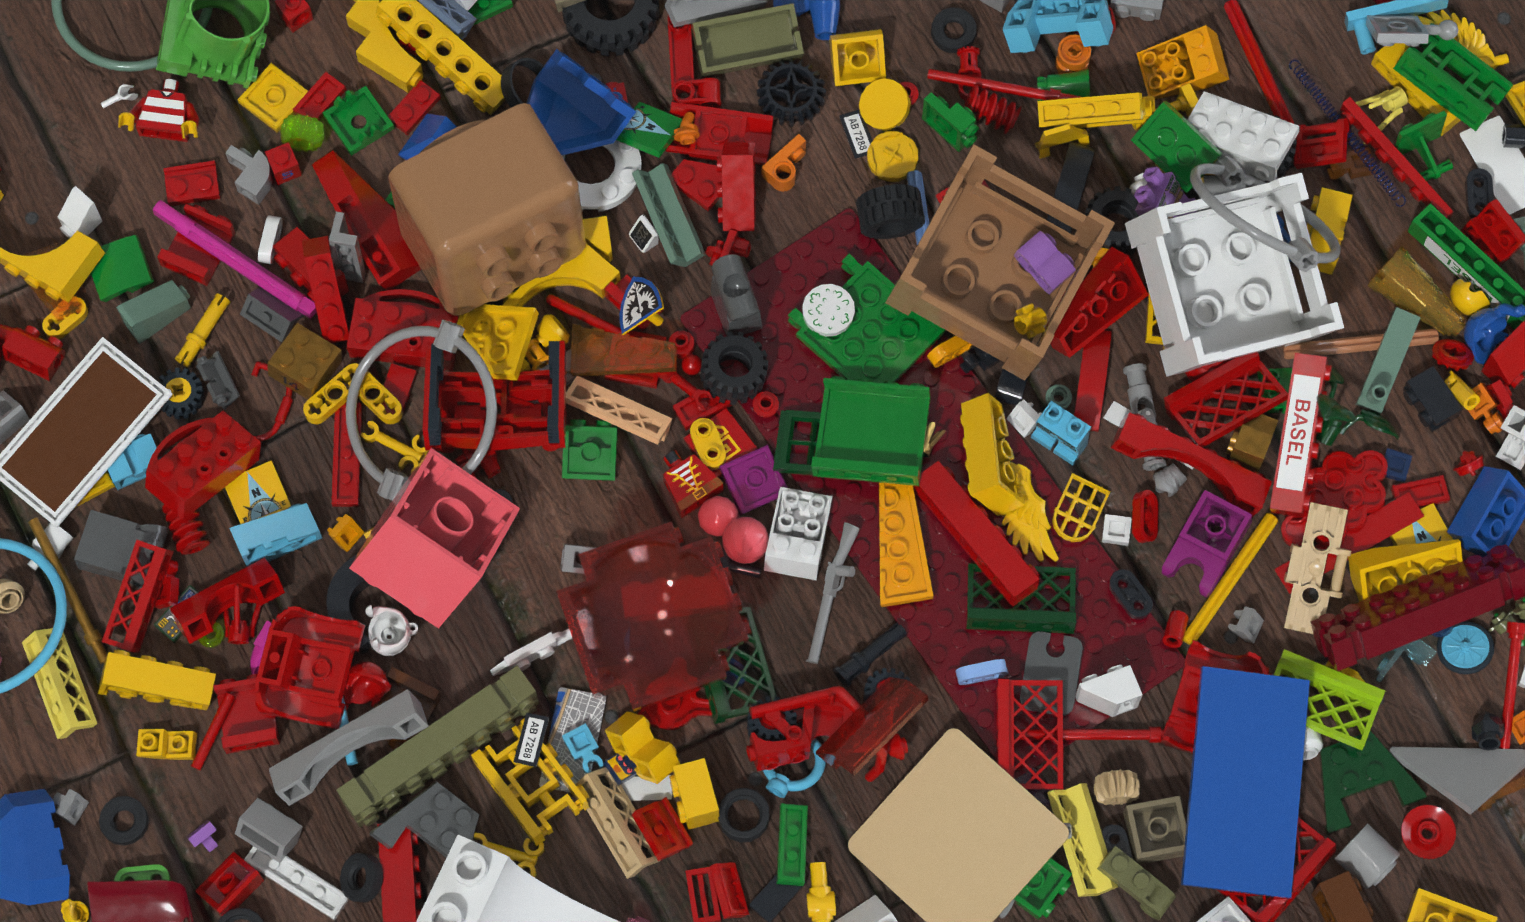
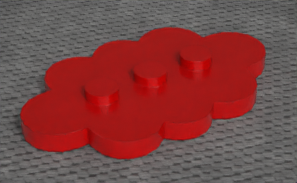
M1335 451L1326 456L1322 467L1311 468L1315 469L1313 485L1308 484L1307 495H1311V502L1348 510L1341 543L1345 540L1347 531H1357L1366 524L1367 513H1374L1385 504L1386 492L1381 482L1387 475L1388 465L1386 458L1378 451H1363L1355 458L1347 452ZM1304 510L1303 517L1288 515L1282 522V539L1290 547L1291 543L1302 546L1309 511ZM1319 535L1314 539L1315 542L1323 547H1329L1330 545L1329 539L1324 535Z

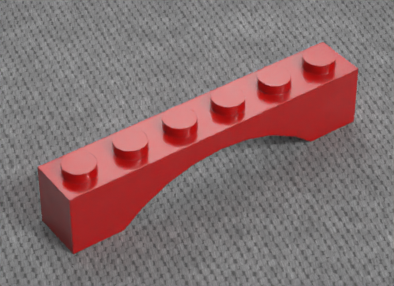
M1129 412L1123 418L1110 447L1132 459L1165 457L1189 464L1208 477L1221 491L1227 502L1252 514V517L1262 509L1272 481L1266 479L1263 474L1250 471L1242 467L1237 461L1227 460L1219 456L1212 449L1202 448L1194 444L1191 439L1180 437L1170 432L1167 427L1155 425L1147 421L1144 416Z

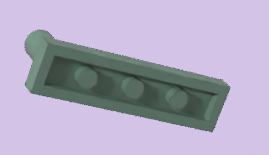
M1398 307L1394 308L1355 405L1379 415L1382 413L1421 317Z

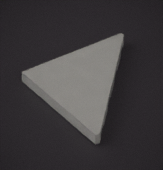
M1392 747L1389 751L1399 763L1470 815L1525 768V749H1495L1488 751L1481 748Z

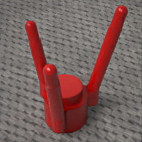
M239 585L234 586V620L230 623L228 609L223 612L225 637L228 638V643L243 645L249 644V638H255V627L262 606L256 604L250 626H247V621L240 620Z

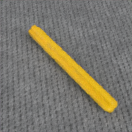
M1271 513L1265 514L1186 630L1183 639L1185 643L1190 645L1193 640L1197 641L1277 525L1278 518Z

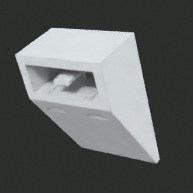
M780 487L765 554L764 571L817 580L833 496Z

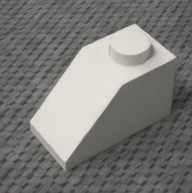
M75 186L58 215L62 225L60 230L69 239L76 231L88 236L102 222L94 202Z

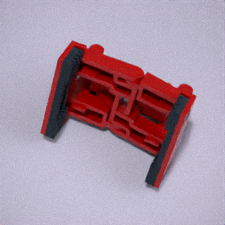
M549 341V370L521 371L518 380L492 378L497 398V409H501V414H497L495 431L489 449L507 450L542 446L546 451H555L558 448H565L567 364L565 341ZM426 343L423 405L425 450L432 448L435 451L451 453L455 448L477 449L486 421V410H481V408H486V397L481 378L477 372H445L443 350L435 347L433 343ZM538 400L539 404H533L527 401ZM457 402L480 403V405H457Z

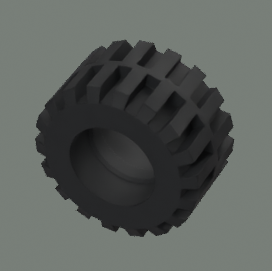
M905 184L884 185L873 188L856 199L860 230L866 237L875 239L902 237L920 229L925 224L921 193L917 187Z
M1115 186L1113 191L1110 190V187L1105 188L1103 194L1100 192L1096 193L1094 200L1091 199L1085 212L1086 216L1091 210L1102 216L1110 213H1119L1128 218L1129 221L1141 216L1135 211L1138 201L1131 194L1132 189L1126 187V190L1122 191L1121 186ZM1111 230L1102 248L1107 249L1114 247L1123 253L1127 252L1129 256L1135 252V248H1131L1127 230L1121 232Z
M727 332L726 337L720 334L716 337L715 342L713 340L710 341L708 348H705L700 369L701 381H704L703 387L706 391L711 390L710 393L713 398L716 396L720 397L719 402L725 403V400H730V405H736L738 400H740L741 404L747 403L748 397L751 400L754 399L757 392H761L765 383L768 370L767 353L765 350L761 351L762 344L759 341L754 343V337L749 335L748 338H745L742 332H738L737 336H733V332ZM734 359L744 363L749 372L741 377H731L726 375L719 365L726 360Z

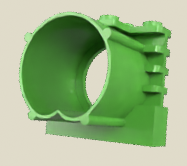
M167 0L156 70L185 77L188 73L197 74L198 78L206 76L212 78V81L224 80L229 85H233V83L242 84L243 88L248 89L250 83L256 81L258 67L254 66L255 59H259L261 48L264 49L267 34L263 32L265 26L268 25L270 17L269 0ZM209 7L225 10L239 21L244 37L230 39L216 36L205 30L196 21L193 13Z

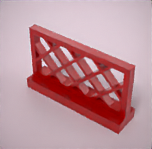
M1256 352L1230 360L1164 397L1166 414L1170 419H1175L1194 444L1203 448L1288 399V393L1260 361L1259 354ZM1259 371L1263 375L1262 382L1248 380L1250 376ZM1232 386H1242L1240 395L1226 393V391ZM1246 387L1259 388L1258 397L1244 395ZM1265 389L1275 390L1279 394L1273 398L1263 397ZM1211 398L1219 399L1217 407L1204 406V402ZM1224 400L1238 401L1236 409L1222 408ZM1242 402L1256 403L1255 408L1250 411L1240 410ZM1188 411L1197 412L1195 420L1184 419L1181 415ZM1201 413L1215 414L1213 422L1200 421ZM1220 415L1233 416V420L1227 424L1218 423ZM1197 427L1211 429L1210 434L1200 439L1196 434Z
M998 679L996 681V763L1013 778L1014 771L1022 764L1033 775L1026 784H1020L1026 790H1063V680ZM1014 686H1025L1033 695L1021 705L1014 698ZM1030 686L1041 687L1035 692ZM1045 686H1057V698L1048 705L1038 693ZM1034 697L1046 707L1036 719L1024 708ZM1056 702L1057 713L1051 708ZM1014 703L1019 707V709L1015 713ZM1021 710L1033 721L1023 732L1014 725V717ZM1048 710L1057 718V725L1050 732L1038 722ZM1034 724L1046 734L1036 746L1024 735ZM1014 730L1019 734V736L1015 740ZM1056 730H1057V740L1052 736V734H1053ZM1021 737L1033 748L1023 759L1014 752V744ZM1048 737L1057 745V753L1050 760L1038 749ZM1034 751L1047 762L1037 773L1024 762ZM1014 757L1019 761V763L1015 767ZM1056 757H1057V767L1052 763V761H1053ZM1050 765L1057 772V784H1046L1038 775ZM1036 778L1041 784L1030 783Z
M1298 817L1297 850H1295V856H1298L1299 865L1293 871L1291 898L1270 896L1266 901V896L1224 890L1217 891L1226 898L1229 896L1255 922H1275L1336 853V843L1328 837L1325 839ZM1311 836L1318 842L1313 849L1300 850L1299 837ZM1301 855H1307L1303 860H1301ZM1263 896V905L1257 912H1254L1247 906L1246 897ZM1237 897H1243V902Z

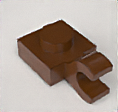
M1368 147L1348 151L1346 162L1329 164L1330 168L1327 169L1330 179L1340 178L1346 173L1349 174L1350 179L1374 175L1377 168Z

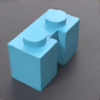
M151 434L137 435L108 469L117 490L146 478V469L152 454L157 448Z

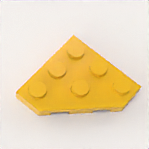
M484 304L464 315H460L457 324L465 328L463 336L482 357L492 378L518 380L539 315L537 309L533 307Z

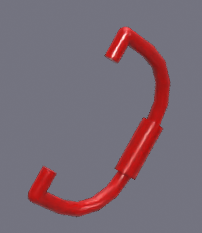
M257 361L251 375L257 377L260 369L268 371V365ZM286 387V396H283L272 429L265 434L254 436L260 442L271 438L278 432L281 425L285 424L293 402V390Z

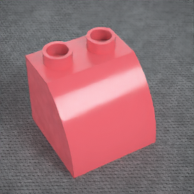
M431 448L385 510L349 569L363 577L368 584L379 588L406 606L414 615L422 617L439 629L482 578L520 508Z

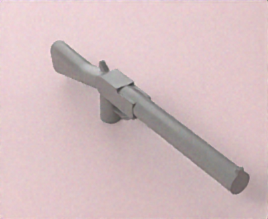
M844 522L840 546L832 563L828 562L829 566L827 567L824 580L822 602L809 657L806 662L818 664L833 598H836L837 591L842 589L845 576L853 577L855 575V568L853 566H844L843 564L860 529Z

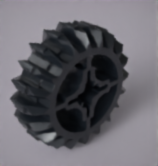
M792 58L789 59V64H785L784 61L780 60L779 67L771 64L770 72L764 71L762 73L763 79L758 81V86L760 87L757 89V96L760 97L758 105L764 106V115L770 114L774 116L773 121L779 118L781 126L785 121H789L791 128L794 126V121H798L802 126L804 118L812 121L813 113L819 115V106L825 104V99L823 98L826 96V89L823 88L825 81L819 79V71L812 72L813 66L811 64L803 67L804 61L802 59L798 64H794ZM787 78L784 83L776 84L778 81ZM796 78L803 80L807 84L799 83ZM790 85H792V91H794L792 101L789 94ZM774 99L785 103L787 107L779 105ZM809 99L804 105L796 107L799 102Z

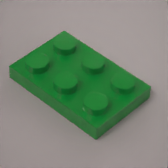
M1167 101L1162 102L1131 139L1165 173L1172 172L1180 187L1186 193L1193 189L1190 181L1191 170L1199 164H1214L1223 154Z

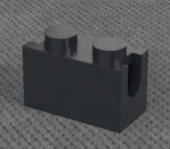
M1434 366L1406 382L1407 386L1403 388L1405 400L1409 405H1414L1418 411L1420 422L1423 426L1429 427L1431 432L1458 418L1463 410Z

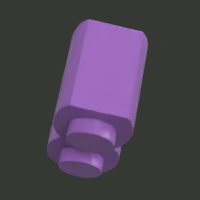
M1039 231L1016 251L1014 257L1032 275L1039 286L1050 295L1076 271L1074 268L1075 263L1068 254H1062L1056 248L1057 243L1051 235Z

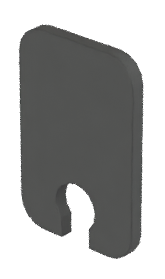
M1035 632L1029 639L1023 680H1063V716H1066L1072 711L1074 706L1083 650L1082 643L1078 638L1064 635V653L1060 657L1054 658L1048 655L1046 651L1051 633ZM1025 686L1021 687V705L1033 695ZM1041 686L1030 687L1036 692ZM1045 686L1038 695L1050 705L1057 698V686ZM1036 697L1024 707L1027 710L1041 713L1046 709ZM1057 702L1051 707L1056 713Z

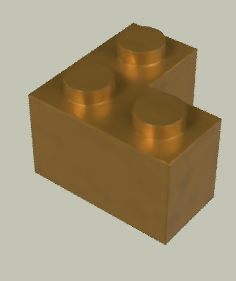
M1261 414L1235 429L1226 454L1230 455L1229 460L1237 461L1242 467L1250 471L1259 472L1278 420Z

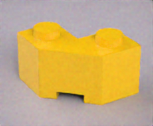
M627 711L605 729L614 752L618 753L622 758L627 755L636 764L637 767L634 770L641 779L659 784L673 772V766L680 765L675 747L670 742L654 738L650 730V723L643 715Z

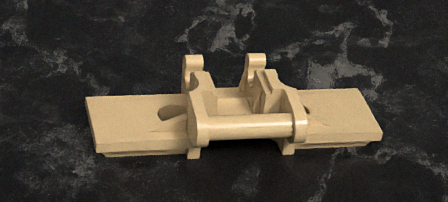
M1310 503L1302 546L1291 543L1290 547L1292 554L1288 572H1285L1284 581L1293 584L1284 628L1313 634L1310 621L1326 614L1329 597L1342 598L1343 592L1340 591L1347 558L1351 556L1352 552L1351 550L1340 548L1348 512L1347 509ZM1319 535H1324L1329 539L1330 545L1324 550L1317 549L1314 546V539ZM1328 553L1337 555L1330 589L1321 587ZM1307 588H1314L1318 592V599L1313 603H1308L1303 599V591Z

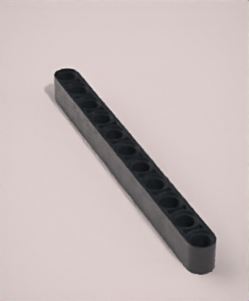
M1070 142L1054 198L1078 211L1095 148ZM1048 215L1047 221L1071 234L1072 227ZM1003 369L995 399L1016 406L1022 401L1028 377L1026 380H1023Z

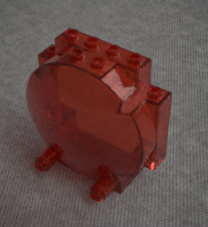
M668 522L578 554L587 580L556 592L594 699L626 689L633 711H637L662 701L683 697L696 689L727 679L726 672L730 671L725 655H720L728 652L732 647L748 642L749 638L747 635L752 634L747 618L741 619L739 612L742 611L743 607L738 593L732 594L730 586L733 585V579L729 568H723L720 561L724 554L719 541L714 542L712 536L680 547L679 543L684 542L679 526L674 528L672 522Z

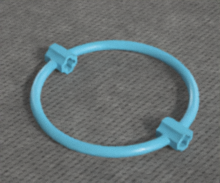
M0 538V549L10 550L28 557L45 572L55 594L56 617L52 633L43 650L21 672L0 682V694L21 685L46 664L60 642L67 617L65 589L54 566L32 547L21 542Z

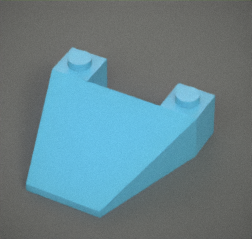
M1018 0L1008 12L1002 30L1011 53H1027L1036 50L1041 34L1078 31L1084 47L1108 45L1113 31V24L1107 0Z

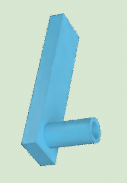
M1395 0L1348 11L1345 15V26L1347 31H1355L1361 54H1369L1374 52L1376 48L1372 34L1366 26L1367 15L1415 16L1447 8L1448 0Z

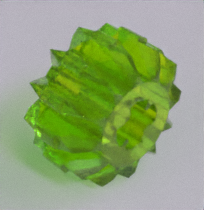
M297 114V116L288 115V118H285L281 125V142L283 144L289 142L291 148L297 151H316L324 141V124L318 121L316 117L311 118L308 115L304 116L301 114Z

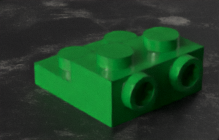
M933 93L924 98L922 120L953 148L960 152L964 147L969 148L975 143L978 138L975 133L979 127L975 124L974 113L968 107H962L959 103H956L949 109L948 103L942 97H936Z
M570 419V424H566L562 478L615 481L618 427L612 426L613 424L604 420H597V425H586V420Z
M1050 858L1013 900L1037 920L1042 915L1047 918L1056 906L1052 902L1058 893L1063 896L1072 884L1068 880L1072 873Z

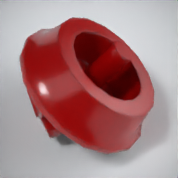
M1463 451L1462 456H1460V463L1453 468V471L1459 476L1469 473L1471 476L1476 475L1475 470L1484 465L1483 455L1475 456L1474 451Z

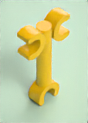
M368 421L367 424L368 427L374 430V433L372 435L361 433L363 441L367 443L377 441L404 455L405 457L399 462V469L403 470L406 464L411 463L414 465L411 474L429 451L425 450V447L420 448L417 446L420 442L419 435L412 439L413 448L380 432L378 425L373 421Z
M481 833L474 834L475 839L483 842L482 845L509 856L511 860L521 862L518 866L522 869H530V875L536 877L534 866L537 863L538 857L544 852L543 842L539 844L537 850L532 851L529 849L530 839L526 838L523 844L525 852L488 842Z

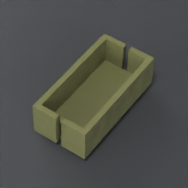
M794 3L692 23L691 29L695 48L699 50L697 58L701 77L704 78L779 63L780 60L785 62L789 61L790 58L793 60L802 58L804 51L800 32L796 31L798 22Z

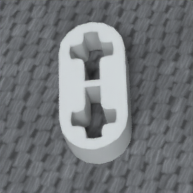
M267 216L258 251V262L273 264L274 256L276 255L273 245L280 239L282 230L281 217Z

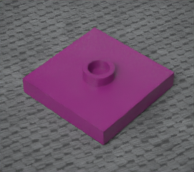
M768 445L719 467L741 515L777 500L780 487L788 488L782 474L778 471H773L774 457Z

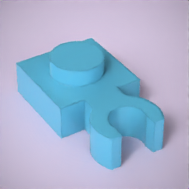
M586 723L562 735V739L574 761L582 758V768L585 774L591 772L588 764L592 761L596 762L600 769L603 768L602 759L598 755L593 754V751L597 750L599 746Z

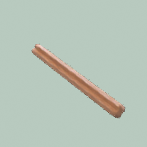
M1437 329L1415 330L1409 347L1435 344L1439 341ZM1384 334L1301 342L1286 347L1284 345L1283 356L1285 359H1294L1295 353L1324 356L1378 350Z

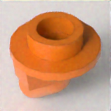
M687 112L681 121L680 128L674 130V140L679 141L682 145L692 144L700 136L697 125L692 124L695 119L692 112Z

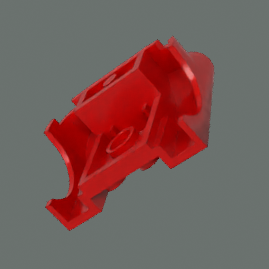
M297 606L288 607V609L278 613L276 620L273 619L270 625L255 681L254 692L257 693L255 706L258 707V711L261 714L334 730L339 729L345 708L342 698L354 651L359 652L365 625L354 620H342L323 616Z
M1193 640L1186 654L1182 675L1170 715L1164 727L1160 745L1193 754L1200 670L1202 666L1273 675L1269 673V667L1265 666L1261 661V657L1255 653L1248 652L1244 655L1225 654L1212 650Z

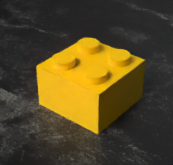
M705 758L673 766L674 775L669 776L674 798L679 797L680 801L676 802L680 822H686L688 830L719 822V808Z

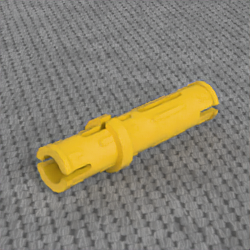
M215 294L214 299L193 332L188 333L186 336V343L175 357V360L180 364L182 361L184 362L183 366L190 367L198 351L205 347V340L217 321L231 303L226 297L222 300L223 295Z

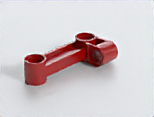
M668 15L672 102L720 108L722 106L720 81L716 78L694 80L691 24L684 25L683 27H673ZM687 93L690 96L685 99H681L678 97V94Z

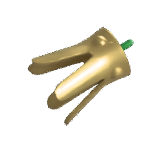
M934 422L927 426L923 456L927 458L930 456L933 446L946 432V430L935 433L931 438L935 428Z

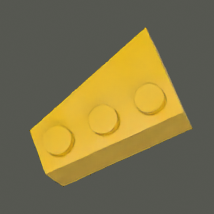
M1322 187L1319 196L1314 195L1310 210L1315 211L1314 214L1330 228L1341 245L1352 195ZM1307 222L1312 247L1319 253L1329 252L1330 248L1326 240ZM1338 259L1331 263H1318L1319 272L1332 275Z

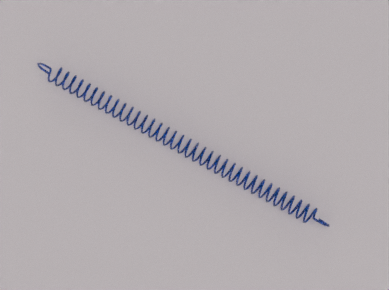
M1292 60L1289 63V68L1292 70L1290 64L1293 61H1297L1300 64L1294 69L1293 73L1296 74V77L1299 78V81H1302V85H1305L1307 91L1310 92V95L1313 96V99H1316L1317 102V99L1320 98L1319 96L1321 94H1319L1317 98H1314V95L1320 93L1321 89L1317 90L1314 93V95H1312L1311 92L1315 91L1318 88V86H1315L1314 90L1312 89L1311 91H1309L1308 89L1313 87L1315 85V82L1310 84L1307 88L1306 85L1312 82L1313 79H1309L1305 84H1303V81L1305 80H1300V78L1303 77L1302 75L1304 73H1302L1300 77L1297 76L1301 73L1300 71L1302 69L1295 73V70L1299 66H1301V63L1298 60ZM1329 100L1325 101L1322 105H1319L1321 106V109L1322 106L1329 103ZM1327 105L1326 108L1322 110H1324V113H1327V117L1331 118L1335 115V112H1333L1330 116H1328V113L1332 112L1335 109V107L1331 108L1328 112H1325V110L1328 109L1327 107L1329 106ZM1340 114L1337 115V118L1334 117V119L1331 121L1333 122L1334 120L1338 119L1340 117ZM1354 136L1350 141L1347 142H1349V145L1352 146V149H1355V153L1359 154V152H1362V149H1365L1366 147H1362L1358 152H1356V149L1360 148L1363 145V143H1360L1359 147L1357 146L1356 148H1353V145H1351L1350 142L1354 141L1357 138V136ZM1368 154L1364 159L1361 160H1363V163L1366 164V167H1369V171H1372L1373 174V171L1377 169V166H1375L1373 170H1370V167L1374 166L1377 163V161L1373 162L1370 166H1367V164L1371 162V159H1369L1367 163L1364 162V160L1368 159L1371 156V154ZM1382 168L1373 174L1377 181L1380 182V185H1382V181L1388 178V176H1385L1381 181L1378 180L1385 175V172L1381 173L1378 177L1375 176L1382 171ZM1389 179L1382 186L1383 189H1386V193H1389V196L1393 197L1396 195L1395 193L1393 195H1390V192H1387V189L1390 187L1388 186L1387 188H1384V185L1388 184L1391 181V179ZM1401 194V196L1404 198V204H1405L1406 199H1405V197L1403 196V194Z

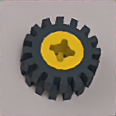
M175 368V372H171V370L166 371V376L161 375L159 377L160 384L166 389H170L173 395L163 405L161 410L166 412L169 417L174 415L175 419H180V416H184L185 419L189 418V413L195 415L197 407L201 409L203 406L201 401L205 399L203 394L204 388L200 379L197 378L194 372L190 373L186 368L183 371L180 368Z

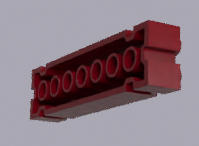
M1506 544L1495 546L1486 552L1487 556H1470L1457 564L1447 565L1442 570L1429 575H1422L1406 584L1396 585L1393 589L1381 594L1371 595L1368 599L1356 604H1348L1343 609H1340V614L1334 616L1331 613L1323 614L1318 619L1310 621L1317 649L1324 657L1329 658V662L1337 671L1358 664L1357 660L1363 657L1367 660L1504 606L1505 601L1511 598L1515 601L1525 597V562L1520 557L1517 558L1515 552Z

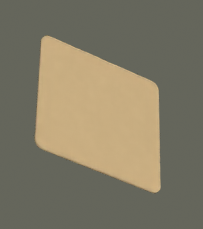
M953 728L945 732L849 839L848 848L858 860L926 922H994L1069 837V830L1061 820L963 732Z

